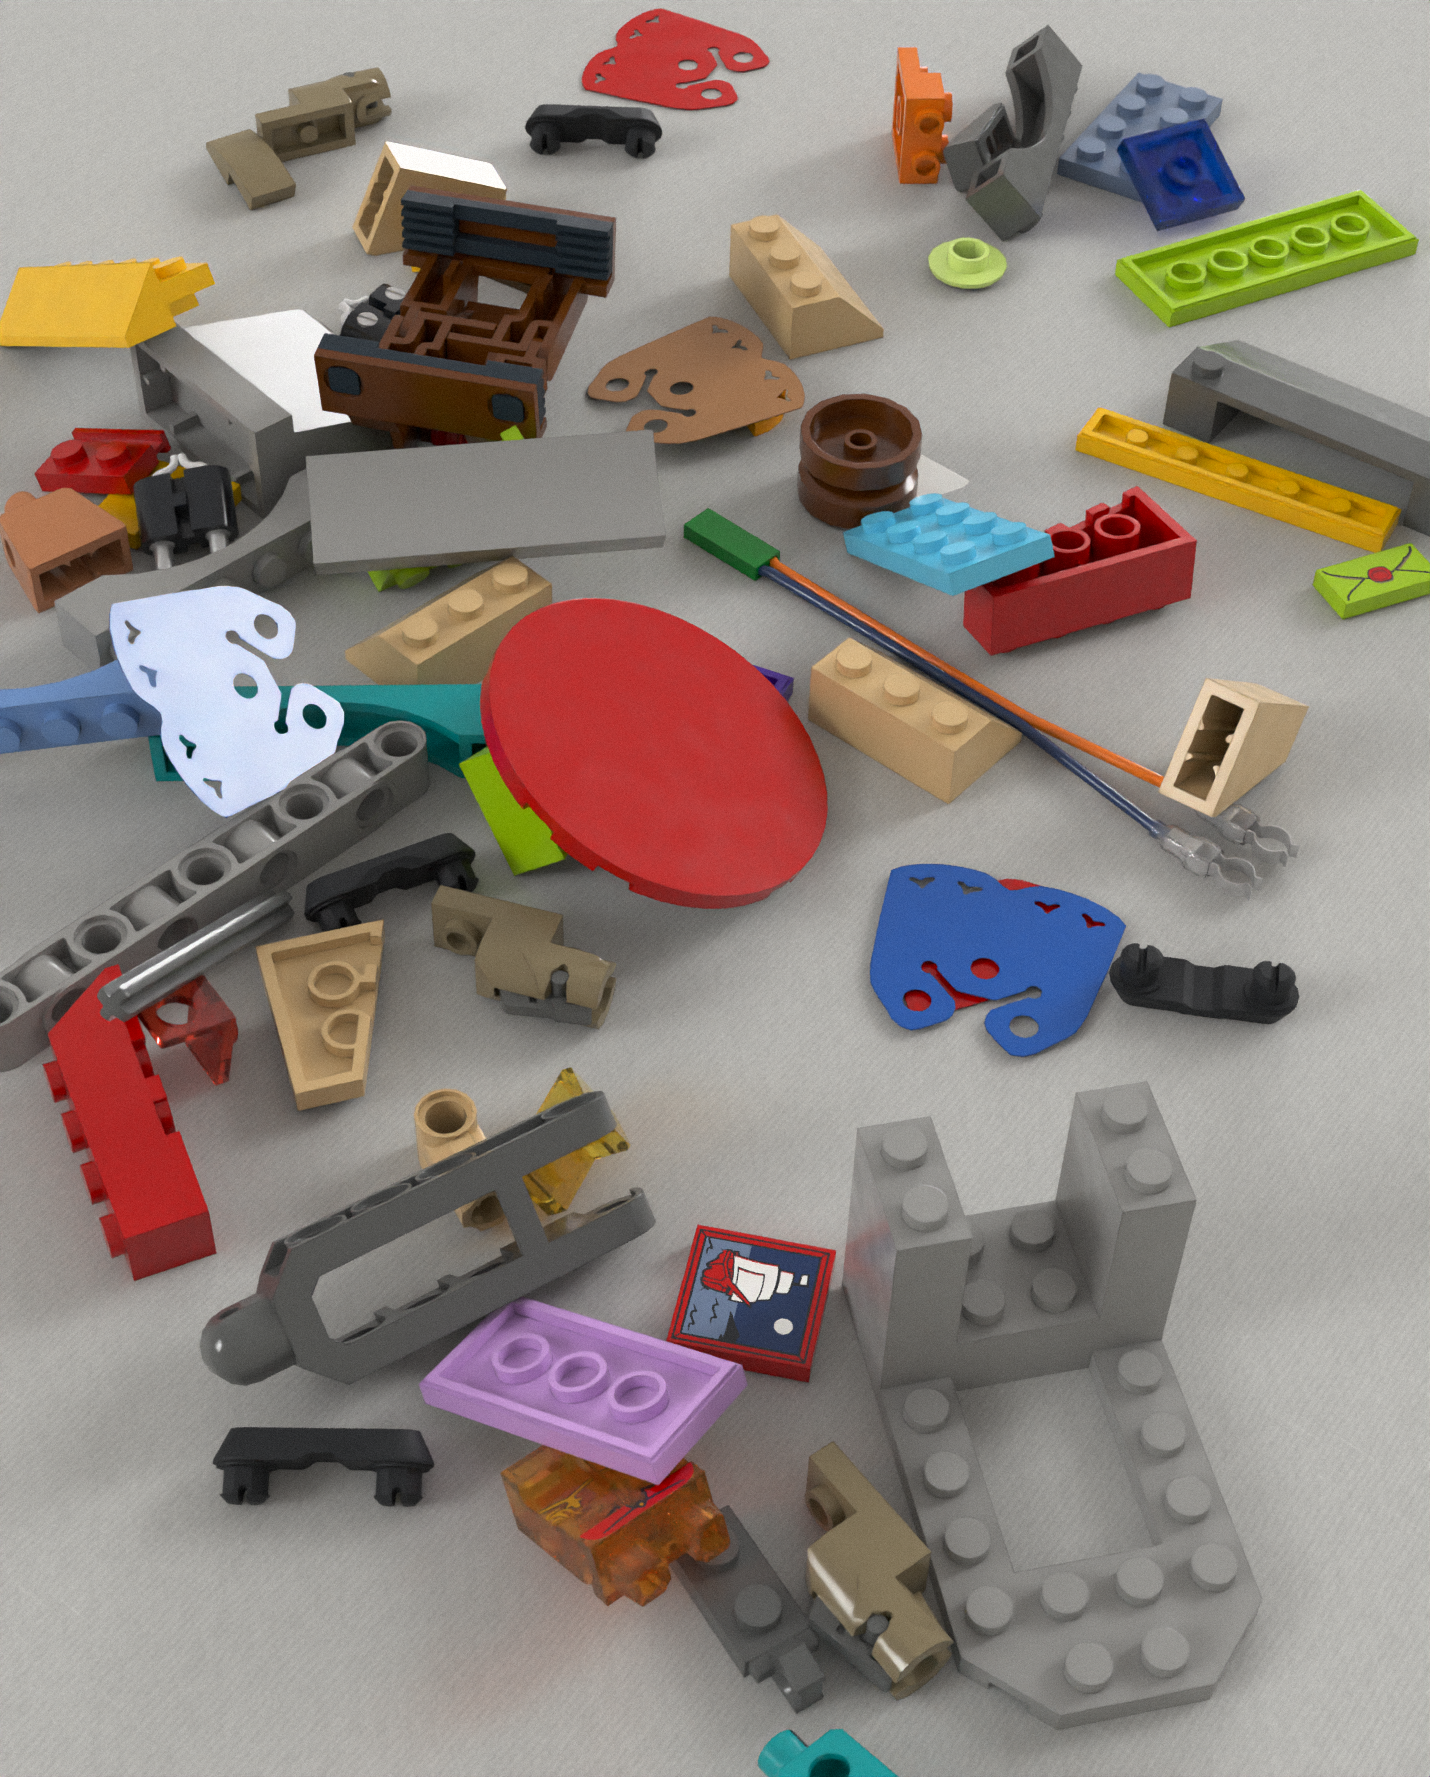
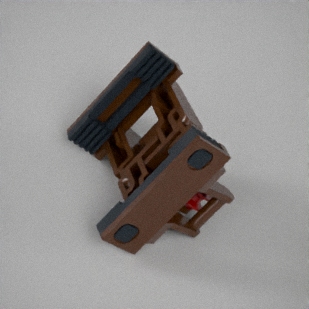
M411 185L401 199V205H404L401 210V216H404L401 221L402 227H404L402 237L405 238L402 242V248H405L403 265L419 267L421 269L400 304V315H394L380 343L324 333L314 354L322 411L348 415L355 426L390 431L394 449L418 448L417 427H419L421 441L429 442L436 446L502 441L500 433L515 425L524 439L542 438L547 428V418L544 417L546 413L544 395L548 389L547 381H551L555 375L585 308L588 295L607 298L615 281L616 217ZM479 276L532 284L520 309L477 302Z

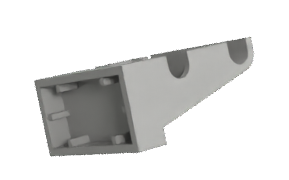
M303 309L185 328L176 323V327L130 347L141 417L156 430H164L167 439L194 462L226 467L230 471L231 481L240 484L241 501L262 519L270 514L284 494L290 476L306 469L305 456L394 449L390 431L355 426L348 415L322 411L314 354L324 333L337 334Z

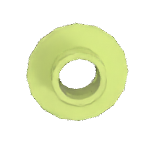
M963 237L944 242L935 247L928 256L929 269L934 276L949 286L961 289H978L990 286L1000 280L1007 269L1006 258L998 249L980 239Z

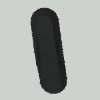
M542 104L534 110L525 125L527 134L531 136V149L538 154H543V150L548 149V155L560 150V142L581 143L587 139L603 140L608 144L625 145V151L630 156L637 158L638 153H643V158H647L655 153V143L662 136L661 126L654 113L647 108Z
M444 833L315 879L306 887L305 918L311 922H318L322 932L362 924V921L358 919L354 909L371 903L377 894L393 888L408 890L433 880L437 881L438 886L443 885L472 892L479 882V878L475 876L471 867L476 856L475 851L453 833Z
M1132 943L1122 950L1121 956L1112 963L1109 971L1110 982L1119 997L1126 1004L1173 1011L1186 1015L1272 1024L1290 1014L1297 1007L1299 1000L1298 988L1295 985V972L1285 963H1278L1277 966H1272L1271 961H1263L1258 963L1254 969L1231 965L1213 968L1194 965L1186 959L1164 957L1160 950L1152 945H1147L1146 948L1142 949L1140 944Z
M237 1427L230 1429L213 1459V1464L216 1465V1468L224 1470L223 1489L220 1496L226 1503L233 1505H242L246 1491L249 1504H263L270 1497L268 1489L269 1473L271 1471H276L277 1469L305 1470L316 1462H339L349 1470H371L377 1472L376 1495L373 1497L380 1505L395 1507L396 1495L401 1492L402 1505L404 1507H411L424 1498L421 1496L422 1473L429 1472L434 1467V1461L421 1432L411 1429Z

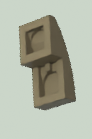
M251 129L206 142V149L226 184L235 183L250 210L295 196L296 183L270 146Z

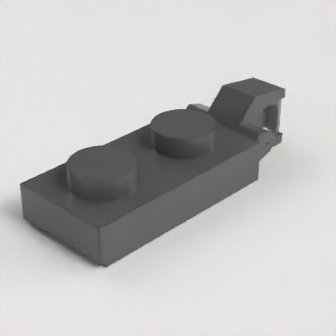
M727 1505L663 1539V1555L665 1560L743 1677L751 1675L757 1683L772 1677L796 1714L823 1699L822 1682L825 1681V1675L811 1654L819 1649V1641L809 1625V1620L731 1507Z

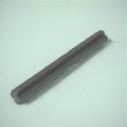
M268 889L109 982L97 994V998L103 1005L99 1013L107 1021H112L115 1018L122 1022L130 1020L289 922L295 914L289 905L293 897L285 890L275 893L273 890Z

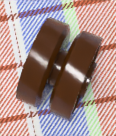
M865 393L842 394L819 402L807 411L800 425L799 449L801 460L798 465L797 489L801 504L812 516L829 525L846 529L861 526V519L867 515L883 511L896 513L909 508V502L917 496L919 476L917 464L920 459L922 432L919 420L907 407L889 398Z

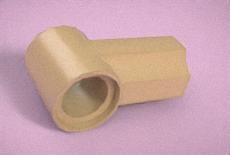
M444 1088L432 1091L423 1096L415 1107L414 1123L417 1154L422 1169L486 1139L478 1125L474 1101L467 1094L459 1090ZM495 1190L454 1210L463 1228L474 1227L478 1228L480 1232L503 1223L505 1219V1214Z

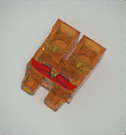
M545 1445L540 1446L500 1472L518 1529L585 1584H592L594 1594L607 1606L622 1596H626L644 1607L666 1592L667 1586L672 1579L668 1568L670 1563L686 1552L696 1561L708 1563L730 1546L731 1541L725 1518L713 1503L705 1471L693 1461L688 1462L684 1457L659 1485Z

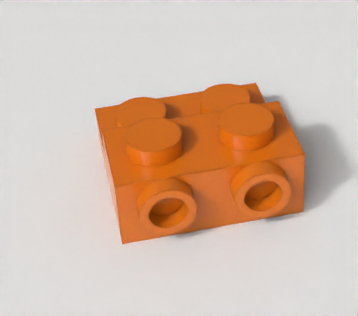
M898 47L891 134L899 184H938L940 164H947L943 150L948 144V136L942 135V131L944 129V122H951L952 93L944 92L941 73H928L927 66H920L917 47Z

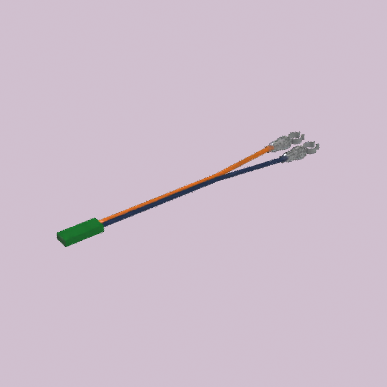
M707 508L684 524L683 537L754 581L762 576L771 579L1014 727L1147 829L1149 836L1156 839L1163 850L1178 858L1186 870L1199 877H1215L1218 889L1230 896L1245 895L1250 900L1252 889L1261 890L1263 878L1255 876V868L1249 861L1238 857L1225 858L1223 856V849L1207 837L1194 836L1178 825L1165 824L1160 820L1155 821L1039 731L1159 788L1164 776L1027 712L780 562L779 550L713 510ZM1241 804L1230 805L1217 817H1210L1194 809L1197 816L1216 827L1218 833L1223 838L1233 844H1251L1253 854L1263 862H1281L1286 867L1288 856L1297 857L1299 845L1291 843L1292 839L1288 831L1276 825L1262 826L1259 823L1260 818ZM1256 836L1260 839L1274 838L1281 841L1286 846L1287 852L1283 849L1269 850L1262 847L1257 842ZM1219 868L1223 871L1236 870L1246 874L1251 880V885L1247 882L1233 883L1226 880L1220 874Z

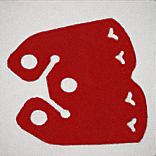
M658 8L632 18L616 33L617 46L597 53L588 62L582 75V85L585 90L645 103L686 110L727 106L738 100L733 86L723 80L706 81L689 85L686 88L676 87L678 83L705 79L716 68L718 64L712 52L708 51L709 48L715 47L719 49L718 54L723 64L731 71L745 72L767 66L770 61L755 41L742 34ZM656 16H659V22L646 23V21L654 20ZM635 30H638V32L642 35L634 37L632 39L630 38L632 35H635ZM744 52L751 54L753 60L742 63L736 61L733 57L737 53ZM611 57H615L616 64L603 65L609 62ZM684 60H692L698 66L693 70H683L678 67V63ZM596 74H600L603 78L606 79L599 81L598 83H594L596 80H598ZM706 89H716L722 95L716 99H707L701 93Z

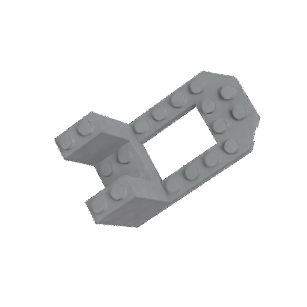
M1148 1081L1076 1092L1055 1201L971 1215L964 1214L931 1116L857 1128L842 1288L916 1534L931 1551L928 1574L946 1633L954 1641L950 1647L958 1673L988 1689L992 1683L1028 1704L1027 1713L1056 1730L1210 1700L1241 1639H1244L1254 1621L1263 1599L1162 1341L1197 1199ZM1089 1368L1153 1546L1014 1572L956 1391Z

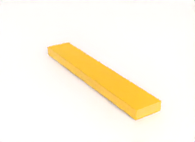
M1101 407L1097 408L1077 435L1075 451L1373 553L1383 550L1398 524L1402 510L1399 507Z

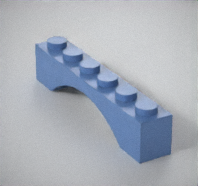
M118 659L94 671L60 682L29 688L0 689V754L161 735V713L143 701L133 691L126 680ZM140 665L139 668L148 674L149 683L154 688L156 686V671L146 669Z

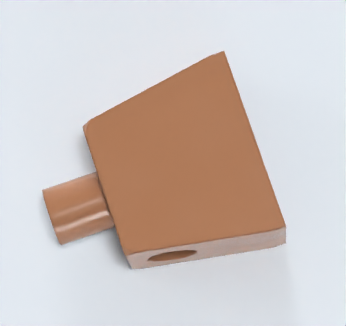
M60 488L38 499L27 491H20L13 494L7 500L4 508L5 513L0 516V535L8 565L38 613L54 607L55 600L103 575L126 574L134 570L126 526L73 489Z

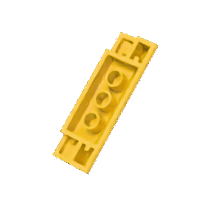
M182 256L160 262V259L157 257L142 262H137L136 259H129L119 263H114V260H107L97 264H93L92 261H85L72 265L69 261L54 266L19 267L0 320V346L130 348L176 327L173 317L199 306L194 293L214 285L215 282L207 262L185 263Z

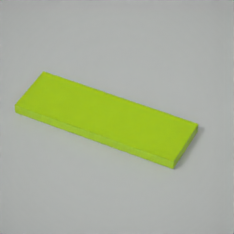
M1357 190L1117 259L1115 275L1170 328L1415 255L1419 239L1362 190Z

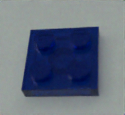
M1205 118L1124 138L1116 149L1157 231L1238 210L1245 201V197Z

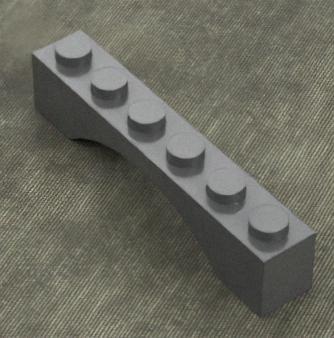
M1049 25L1012 49L1005 75L1012 94L1016 118L1014 148H1010L973 173L965 198L1002 241L1018 231L1021 234L1028 232L1041 220L1045 198L1050 190L1049 184L1052 173L1057 165L1056 159L1059 148L1064 140L1063 134L1066 123L1071 115L1070 109L1073 98L1078 90L1077 84L1083 65Z

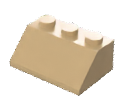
M777 214L757 216L749 221L731 224L729 276L790 360L883 338V327L819 245Z
M511 556L473 574L346 649L345 659L378 685L477 684L486 676L494 652L511 628L530 613L552 604V583L514 556Z
M850 637L811 667L808 720L947 804H950L1021 742L1022 733L887 654Z

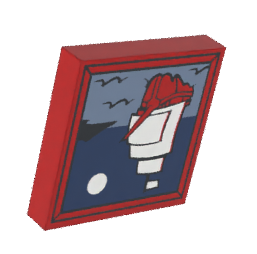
M697 1224L666 1341L741 1364L743 1370L809 1383L834 1273L837 1250Z

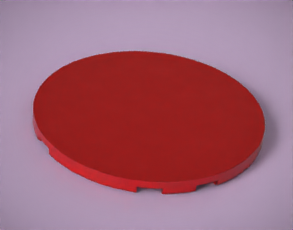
M581 598L556 602L539 608L525 616L511 628L494 652L487 674L482 681L480 696L481 723L492 760L503 782L521 808L526 809L530 807L553 831L550 839L591 871H594L599 866L616 877L629 882L628 890L660 902L700 909H727L746 906L768 898L773 891L783 887L788 882L791 883L813 857L821 842L828 812L825 777L815 747L800 719L773 684L756 667L718 638L677 616L652 607L616 599Z

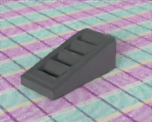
M1002 102L992 105L956 135L944 148L943 155L956 190H968L974 172L1010 148H1014L1015 136Z

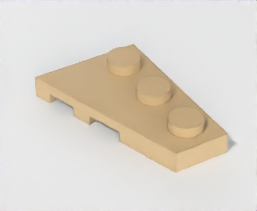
M384 919L255 946L260 974L297 1111L365 1096L385 943Z

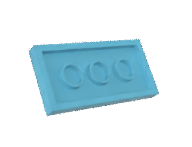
M938 493L918 496L909 502V508L896 513L883 511L867 515L861 519V526L843 532L847 553L951 596L1055 557L1051 535L1026 527V524L1023 522H1012L997 517V514L994 512H983L971 508L968 503H957L945 499Z

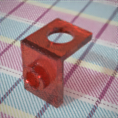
M204 975L199 976L137 1015L161 1049L185 1042L188 1049L215 1085L229 1081L233 1043H236L238 1040L236 1017ZM169 1003L185 1004L189 1006L187 1023L171 1024L165 1022L158 1016L157 1010Z

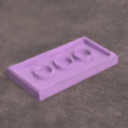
M520 1297L491 1312L419 1383L425 1404L659 1485L747 1387V1381L741 1364L526 1297Z

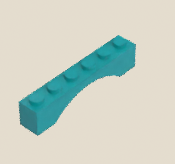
M482 684L314 686L334 698L343 709L344 726L337 746H350L388 722L400 720L412 722L420 726L426 734L428 762L442 767L459 778H465L459 763L488 747L481 723L480 696ZM234 686L237 693L244 698H253L257 694V686ZM278 686L282 695L278 721L274 723V727L279 734H285L288 731L285 719L290 690L294 686ZM313 704L304 707L303 718L305 722L312 728H323L326 724V717L322 709ZM161 735L148 736L156 782L183 781L165 752L161 742ZM180 735V741L187 747V757L191 759L196 745L188 742Z

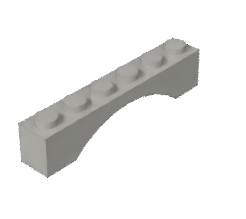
M307 468L290 476L284 494L267 517L253 530L227 547L198 560L167 569L136 574L103 575L55 600L63 645L94 671L117 660L109 631V613L111 605L114 603L217 586L240 587L260 595L313 565ZM125 621L127 628L130 630L129 642L134 644L135 638L141 632L133 628L128 621Z

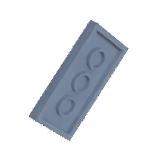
M1138 72L1059 157L1057 175L1144 203L1220 116L1223 99L1209 95L1200 88H1186L1167 82L1156 74H1142Z

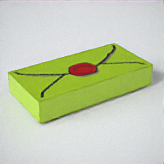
M1408 543L1318 569L1315 572L1312 585L1343 620L1430 594V563L1412 543Z

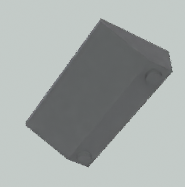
M1239 340L1199 346L1171 373L1163 425L1210 443L1240 411H1243L1414 482L1403 526L1430 537V417Z

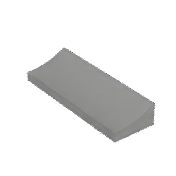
M653 429L305 456L313 565L317 575L502 561L511 556L517 559L662 548L666 538Z

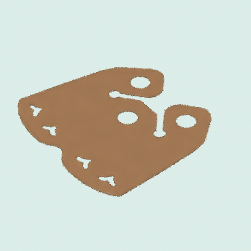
M712 316L615 358L600 370L587 391L590 398L611 402H626L638 396L647 377L645 372L651 369L657 370L658 373L653 376L647 390L661 407L696 411L695 415L686 417L680 413L648 409L638 412L631 417L626 431L644 430V425L649 421H665L667 423L666 429L653 433L654 443L683 444L705 439L800 409L805 402V392L796 374L783 363L762 358L763 343L753 332L731 320ZM715 325V326L718 327L719 330H726V331H728V332H727V333H723V332L712 333V332H713V327H712V326ZM738 340H741V346L746 347L747 350L732 347L737 344ZM770 371L773 377H778L779 379L765 380V372ZM614 379H625L629 383L628 387L621 391H610L606 388V384ZM680 382H687L693 386L689 393L683 395H676L670 391L672 385ZM784 390H788L786 397H788L790 401H786L785 399L777 397L781 395Z

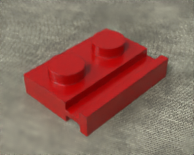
M75 428L71 432L74 439L64 441L55 446L51 451V455L34 474L42 491L53 492L60 488H71L77 493L132 495L134 493V484L141 479L147 478L159 464L157 454L168 453L172 448L164 430Z

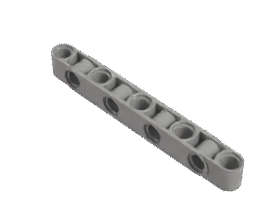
M401 720L379 726L346 749L330 755L290 781L284 790L254 804L36 945L17 959L15 963L1 971L0 1072L10 1071L23 1065L51 1046L48 1037L49 1031L105 968L119 964L123 975L268 889L273 890L275 893L281 890H288L376 831L389 818L422 797L430 785L427 739L423 729L412 722Z

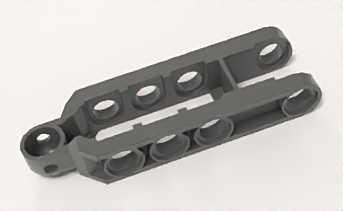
M593 1091L563 1101L273 1241L260 1272L256 1293L219 1311L209 1319L203 1329L200 1340L203 1362L210 1372L235 1385L247 1386L261 1382L293 1365L350 1385L649 1231L655 1225L656 1220L645 1193L640 1187L629 1189L631 1195L612 1200L585 1214L572 1212L542 1227L522 1178L600 1139L615 1129L617 1124L604 1092ZM495 1190L515 1238L514 1242L500 1248L502 1256L460 1277L448 1274L437 1280L438 1288L397 1309L385 1306L373 1312L375 1320L335 1340L329 1338L312 1298L320 1276Z

